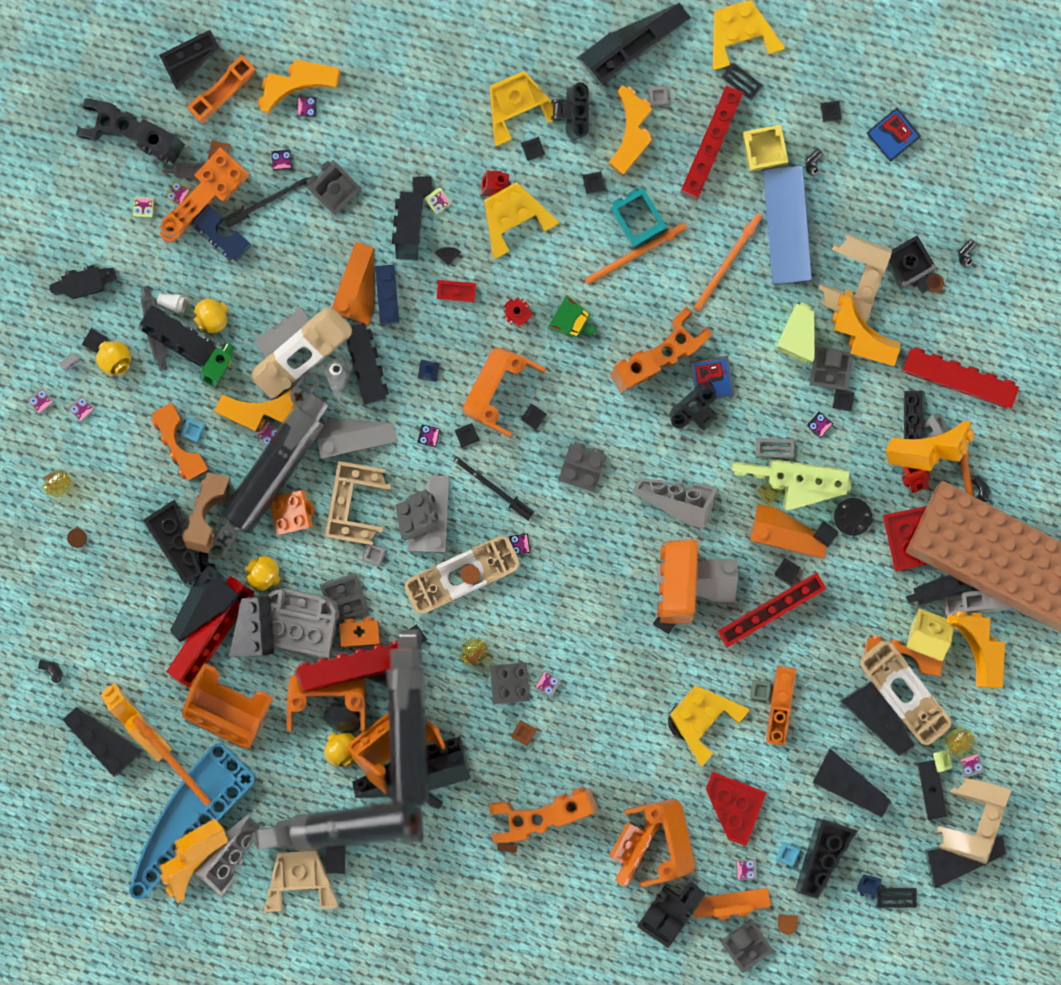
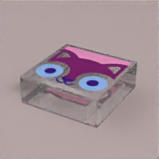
M268 421L262 430L259 429L255 435L267 446L277 432V429Z

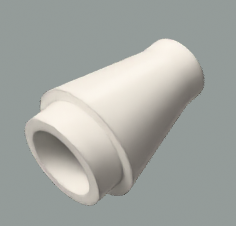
M160 293L157 304L179 313L185 311L187 298L178 294Z

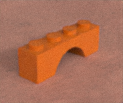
M241 55L228 67L225 74L213 87L200 94L187 106L188 111L203 125L257 73L256 69Z
M172 402L151 413L153 416L151 422L155 429L159 428L163 434L160 438L165 446L169 445L171 449L170 457L174 463L178 462L181 467L178 471L183 480L187 478L190 482L210 471L200 453H188L179 447L176 440V431L182 419Z
M872 635L871 639L867 638L864 655L882 642L884 637ZM891 639L890 643L899 653L906 654L914 659L920 673L940 676L943 661L906 648L905 645H902V641Z

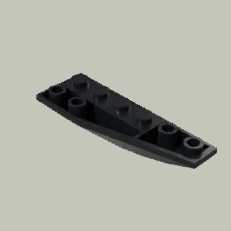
M677 3L607 34L578 56V59L598 85L602 87L686 23L691 17L683 6Z
M460 736L443 741L446 747L443 750L435 743L427 746L429 790L471 779L468 760ZM391 763L383 766L386 770L384 781L390 793L386 795L365 775L352 782L354 797H392Z

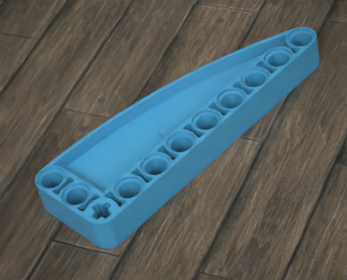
M223 743L211 746L188 773L209 797L211 803L205 806L184 780L181 782L159 816L142 851L129 888V894L132 898L142 899L161 881L160 875L162 872L159 867L162 865L161 859L167 857L171 860L177 857L174 848L176 845L175 841L187 835L190 829L196 830L203 826L201 819L204 815H208L211 820L215 819L218 822L255 783L256 776L254 772ZM217 746L222 747L224 750L222 757H217L214 754V749ZM230 760H235L238 764L235 771L228 768ZM243 774L245 776L248 774L251 776L250 783H243ZM231 787L238 790L236 798H232L228 794V790ZM217 801L223 802L225 806L222 812H218L215 809ZM149 871H154L157 874L156 881L148 879ZM136 885L143 887L144 892L142 895H137L134 892Z

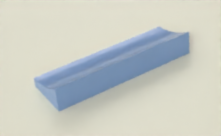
M803 165L763 170L772 284L810 282L812 277Z

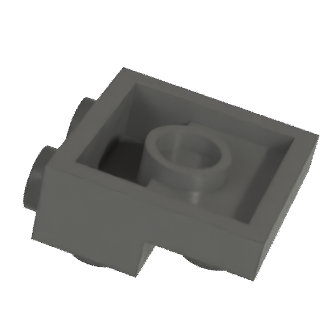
M332 160L331 162L326 161L320 167L322 171L317 176L313 174L307 180L308 185L306 188L333 215H336L362 188Z
M575 441L574 445L570 444L558 481L595 492L606 455H603V450L593 447L591 451L585 449V444Z
M427 490L409 496V500L395 505L400 535L404 541L439 529L437 523L439 516L435 511L434 505L436 504V499Z

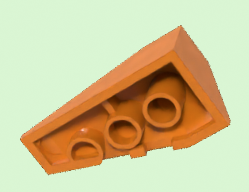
M355 242L332 308L343 318L358 323H365L367 326L374 310V248Z

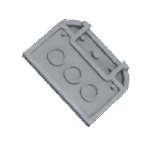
M280 588L268 594L271 603L273 646L330 658L336 621L339 619L338 604L326 596L288 588Z

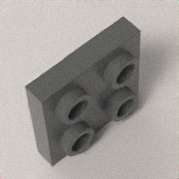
M815 347L809 385L848 391L853 354L839 349Z
M527 662L490 665L493 704L530 701Z
M752 919L720 940L742 973L774 952Z

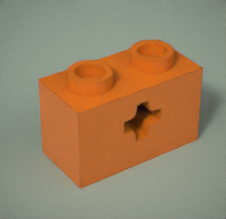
M374 617L362 618L363 622H355V619H344V623L339 624L341 647L380 644L379 621H374ZM358 626L365 630L361 637L358 634H354V630H358Z

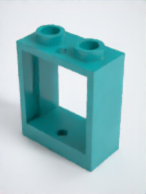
M644 188L632 190L628 193L629 197L624 200L622 197L615 200L610 208L633 249L667 229ZM642 196L658 224L634 237L618 210Z

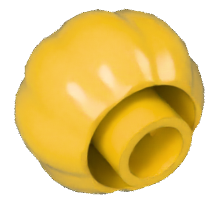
M203 299L197 303L194 309L196 317L193 320L201 332L206 329L208 333H218L227 325L226 312L229 310L223 301L219 303L214 299Z
M105 341L101 343L96 355V363L100 370L107 375H121L125 373L131 362L129 348L121 341Z
M259 556L257 560L252 558L245 569V572L248 573L246 576L247 582L256 590L263 591L272 586L276 587L281 579L278 576L279 566L277 562L269 556Z
M334 732L327 737L328 742L324 749V755L329 764L335 767L344 765L347 768L355 762L348 750L349 743L355 739L353 735L349 733L337 734Z

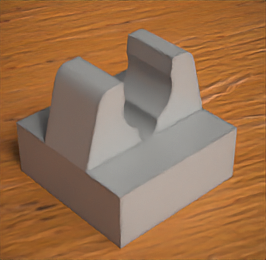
M940 413L928 419L924 424V428L931 426L933 432L928 435L929 437L941 435L949 430Z

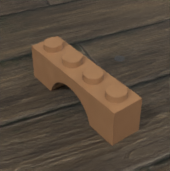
M207 472L206 478L202 479L200 495H197L195 499L194 513L191 512L188 530L185 529L183 533V541L188 549L209 553L215 536L212 528L205 523V518L213 506L227 502L232 487L229 477Z

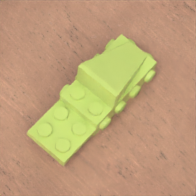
M770 459L769 466L731 461L730 467L734 474L739 476H746L747 473H751L754 478L766 479V476H768L767 482L771 484L772 488L784 489V486H786L783 502L785 510L846 495V492L851 489L852 480L849 478V471L846 469Z

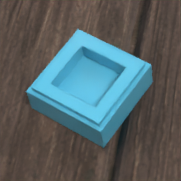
M187 418L180 435L198 443L205 425Z
M783 842L776 860L794 867L801 849Z

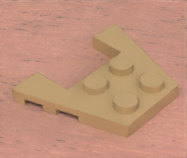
M317 850L280 852L277 854L264 912L283 911L281 891L319 889L320 909L339 907Z

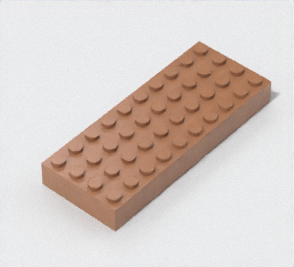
M941 481L935 487L906 553L1061 632V542Z

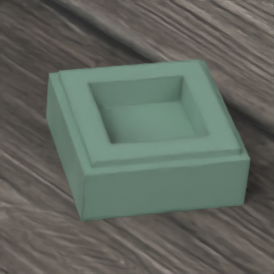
M752 680L750 699L769 702L772 683Z

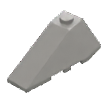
M338 418L320 421L325 427L317 437L322 460L397 442L393 423Z
M430 475L425 490L432 493L436 499V504L434 505L435 511L439 516V521H437L439 529L409 539L408 551L446 553L449 476Z
M639 479L633 489V493L680 521L699 528L705 527L718 492V488L701 483H693V487L682 486V482L675 481V484L665 485L663 480Z
M737 559L697 561L695 596L709 599V601L714 603H735L738 583ZM657 564L658 584L663 583V576H660L661 564Z
M248 815L225 833L228 843L206 857L196 868L193 875L222 897L235 880L236 875L233 872L237 864L242 865L244 861L241 858L244 849L250 848L255 838L254 830L259 829L258 824Z

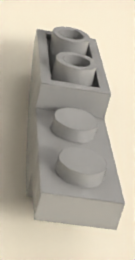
M981 591L965 592L962 595L944 597L946 617L947 615H955V612H967L968 615L971 613H992L1014 609Z

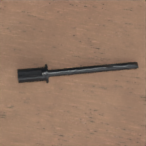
M310 177L297 181L290 187L282 189L247 209L242 205L241 209L223 218L227 227L229 228L246 218L250 219L248 214L287 194L290 190L306 184Z
M455 457L453 460L455 463L510 503L508 509L512 508L528 521L534 515L535 511L521 502L518 496L514 499L460 458Z

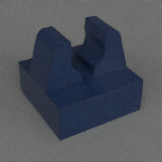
M421 360L418 379L437 382L440 363Z
M863 874L857 885V891L860 892V896L864 897L865 894H869L871 899H875L881 887L882 879Z

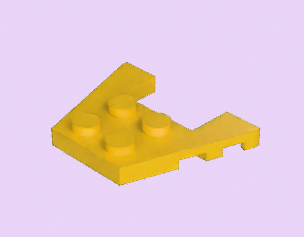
M752 0L714 11L713 71L730 66L725 50L726 46L756 37H763L768 55L785 50L784 45Z
M525 71L489 86L495 146L511 140L504 120L540 105L547 122L553 121L551 120V116H553L551 100Z
M518 182L483 200L489 229L491 253L494 259L509 252L501 234L536 215L544 231L559 224V221Z
M695 685L670 713V716L687 742L698 765L702 767L713 755L699 741L706 730L723 711L736 723H740L750 710Z

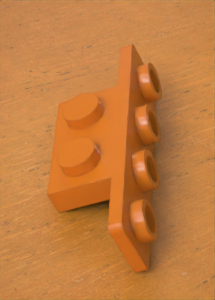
M647 820L643 829L628 822L626 823L609 857L623 864L615 879L617 883L626 887L632 880L633 873L641 863L642 856L650 846L655 832L660 827V823L653 824Z
M768 888L703 897L694 910V917L714 916L718 917L719 920L729 919L730 915L737 914L738 917L748 916L749 912H753L754 909L771 906Z

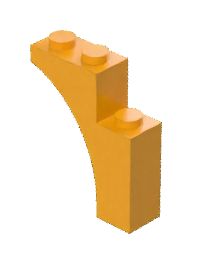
M294 59V63L290 64L288 75H291V77L268 73L267 78H264L262 83V89H265L264 94L260 96L258 102L261 113L270 114L279 101L300 89L324 87L337 90L340 69Z
M622 85L617 94L625 110L626 130L618 151L611 158L608 165L624 176L652 142L650 137L652 134L645 128H639L652 112V108H650L651 104L646 99H639L631 87H624Z
M845 289L844 295L840 294L837 305L840 306L839 310L834 312L831 322L834 323V330L851 335L848 346L851 347L850 354L895 366L901 342L886 338L871 329L863 321L856 309L853 291Z
M295 386L281 397L262 403L241 402L222 394L214 412L257 432L258 429L262 430L266 423L265 415L283 423L295 405L290 398ZM302 391L295 393L296 401L303 399Z
M963 421L952 430L930 438L900 439L892 437L885 450L888 464L931 471L934 465L938 463L939 458L960 462L963 454L965 455L970 441L974 439V430H972L971 422Z
M955 612V615H947V623L958 629L970 645L976 665V687L1003 688L1005 642H999L997 637H990V618L983 617V613H971V616H967V612Z
M116 683L105 688L101 697L109 711L125 726L128 733L159 762L163 756L147 738L145 739L140 734V730L133 723L132 718L138 715L146 726L149 725L152 728L153 734L170 752L172 747L169 742L140 713Z
M215 819L175 841L177 857L159 866L162 872L160 878L164 885H167L165 891L169 898L173 897L177 903L185 899L187 884L201 862L216 849L228 843L224 829Z

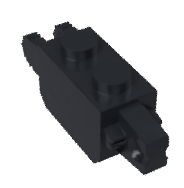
M95 265L84 267L83 271L70 270L65 272V275L61 276V281L49 285V290L53 295L65 294L71 299H77L103 292L105 284L117 280L115 268L100 269L95 267Z
M946 575L916 586L913 589L915 593L905 597L908 604L918 601L919 605L927 604L961 592L962 589L970 587V585L966 583L959 585L956 578Z

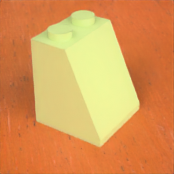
M800 303V305L796 304L793 307L775 350L810 365L814 360V311L810 310L811 307L809 305Z

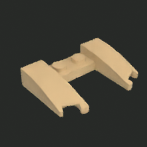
M846 233L844 237L847 240L840 247L835 244L832 250L866 264L853 298L859 315L864 322H867L881 279L892 254V248ZM820 283L819 290H823L825 299L821 301V304L838 312L840 306L837 305L840 294L844 295L845 291Z
M338 461L325 537L373 545V542L370 540L377 531L381 533L384 527L350 522L347 519L354 484L391 489L390 483L385 484L383 477L386 469Z
M964 778V783L958 789L954 787L950 794L985 805L976 834L974 836L938 826L937 833L943 835L944 842L939 846L941 849L986 864L1010 798L1011 789Z

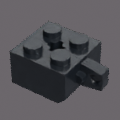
M918 235L892 249V254L887 264L901 290L910 284L913 288L917 286L922 294L930 290L926 283V280L929 279L927 275L933 272L936 267ZM907 260H912V261H913V263L911 264V266H910V265H906L905 262H906Z

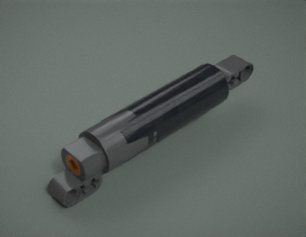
M307 372L299 380L290 395L291 401L295 404L222 510V516L229 523L218 532L213 540L209 555L212 558L220 559L226 554L237 537L238 529L246 533H252L325 427L319 420L329 407V404L313 394L319 384V377L316 373ZM308 375H312L316 379L313 386H308L305 382V378ZM301 384L306 389L311 390L309 393L307 391L303 393L304 400H295V393H300L303 389L299 387ZM230 529L232 531L231 535L233 538H227L224 543L218 540V538L222 540L225 537L224 530L228 531ZM220 545L222 547V554H214L212 551L213 546Z
M419 629L399 630L398 649L390 650L391 669H387L392 802L412 801L414 804L429 800L424 668L420 667L422 664V641ZM417 806L421 815L420 832L415 838L401 839L402 843H422L424 831L423 810L421 806Z

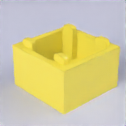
M781 125L743 132L742 138L749 172L788 164Z
M919 608L910 627L906 648L943 661L951 645L954 626L948 624L946 618Z

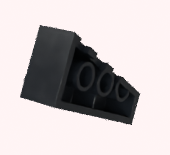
M152 304L139 323L138 330L202 369L215 348H217L212 340L206 337L203 339L198 335L197 331L192 328H186L179 320L171 318Z
M365 323L351 326V335L346 339L347 347L352 358L363 403L366 406L387 400L386 395H389L388 387L381 380V377L384 376L383 369L376 362V358H379L378 351L371 344V340L374 339L371 328L367 329Z
M174 499L143 519V524L184 586H187L201 575L193 550L188 549L183 541L185 527Z
M871 680L839 700L897 756L902 755L915 746L885 697Z
M80 706L74 708L62 719L113 777L119 775L145 751Z
M817 817L795 892L818 899L858 830Z
M1001 834L996 835L986 864L941 849L940 846L924 849L931 884L934 889L1007 855L1004 838Z

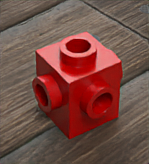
M487 170L481 178V196L491 197L511 185L509 173H503L500 170Z
M511 298L503 306L505 308L503 310L505 314L503 318L510 325L514 323L519 329L533 316V313L528 309L530 305L523 298L521 300L518 298L513 300ZM518 309L520 313L515 314L513 311Z
M902 466L904 476L901 477L905 488L908 487L911 493L930 487L928 480L931 479L929 471Z

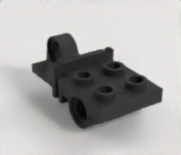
M692 881L681 896L664 885L659 892L660 894L657 895L637 927L669 948L706 894Z

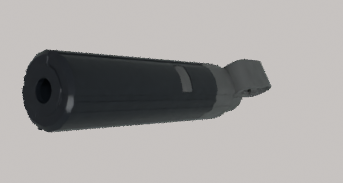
M412 801L299 814L293 816L290 820L279 821L275 827L254 830L257 849L280 847L281 849L295 848L297 851H308L415 838L420 832L421 815L416 804Z

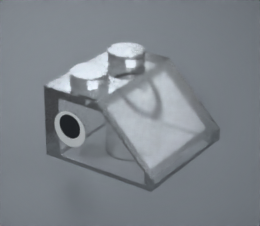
M343 356L321 365L338 403L343 400L352 377L350 372L353 371L349 360H344Z

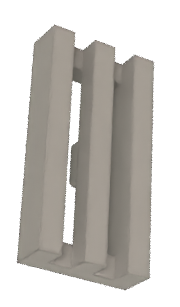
M756 438V457L794 459L795 439ZM760 442L791 443V447L760 446ZM760 450L790 451V454L760 453Z

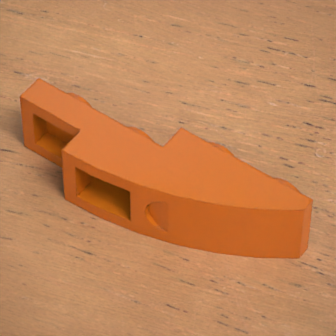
M777 665L766 743L785 746L796 668Z

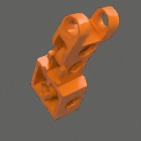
M220 147L194 176L201 181L200 184L162 220L160 236L163 241L167 243L175 242L193 224V220L207 205H210L217 197L222 202H226L251 175L224 148ZM173 228L174 231H168L166 229Z
M686 306L671 321L674 331L662 344L644 353L642 350L636 352L629 358V361L624 359L612 367L613 371L610 373V376L620 394L659 373L661 371L660 367L664 365L670 367L682 355L684 359L692 355L713 333L706 327L693 338L681 326L693 314ZM677 335H680V336L683 337V339H684V343H683V344H679V343L676 341V336H677ZM662 349H669L671 356H664ZM631 368H634L636 373L632 372Z
M584 786L571 792L572 795L562 794L553 799V803L537 809L515 810L509 801L489 804L490 814L508 813L510 831L493 832V843L522 841L530 836L529 833L537 831L540 834L548 830L547 826L552 824L560 827L594 814L599 808L591 788L585 789ZM571 801L576 803L577 809L571 807ZM535 814L542 816L543 821L541 824H537L534 821ZM516 816L523 818V825L520 826L515 823Z

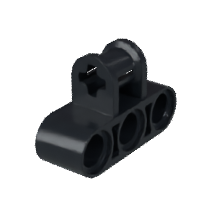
M578 82L568 87L566 99L551 100V104H553L551 120L566 121V134L572 140H578L586 136L589 131V89L585 83ZM575 88L580 91V96L576 95ZM575 107L580 110V115L576 114ZM575 126L580 129V134L576 133Z
M709 381L700 383L670 410L669 416L673 427L678 429L684 428L693 420L704 431L708 424L714 419H718L717 414L709 406L717 397L713 383ZM705 390H712L711 394L703 395ZM691 402L698 403L694 408L688 407ZM676 415H683L681 420L674 419Z

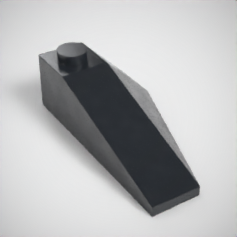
M208 566L195 580L170 631L179 642L184 641L197 632L199 626L205 622L210 623L215 615L218 613L223 614L240 595L221 573Z

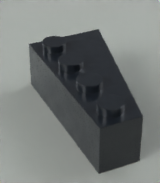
M829 748L812 783L883 818L891 800Z

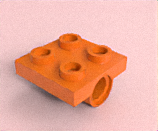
M305 490L276 496L270 505L276 535L313 527L311 517L314 515V506L310 500H307Z

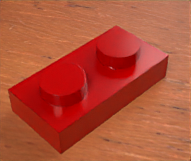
M438 280L436 299L475 303L476 283Z

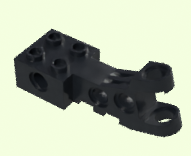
M90 98L84 99L82 108L98 113L95 128L77 127V137L95 142L103 134L124 137L136 143V147L140 148L142 152L150 156L154 155L165 164L168 162L175 164L185 146L176 135L145 119L138 122L133 114L127 111L125 114L121 113V110L110 102ZM111 119V123L104 127L105 121ZM125 123H129L128 128L126 130H122V126Z

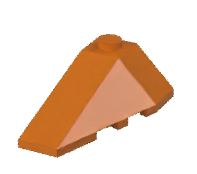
M762 504L757 505L749 541L823 559L827 548L813 537L815 531L781 510Z

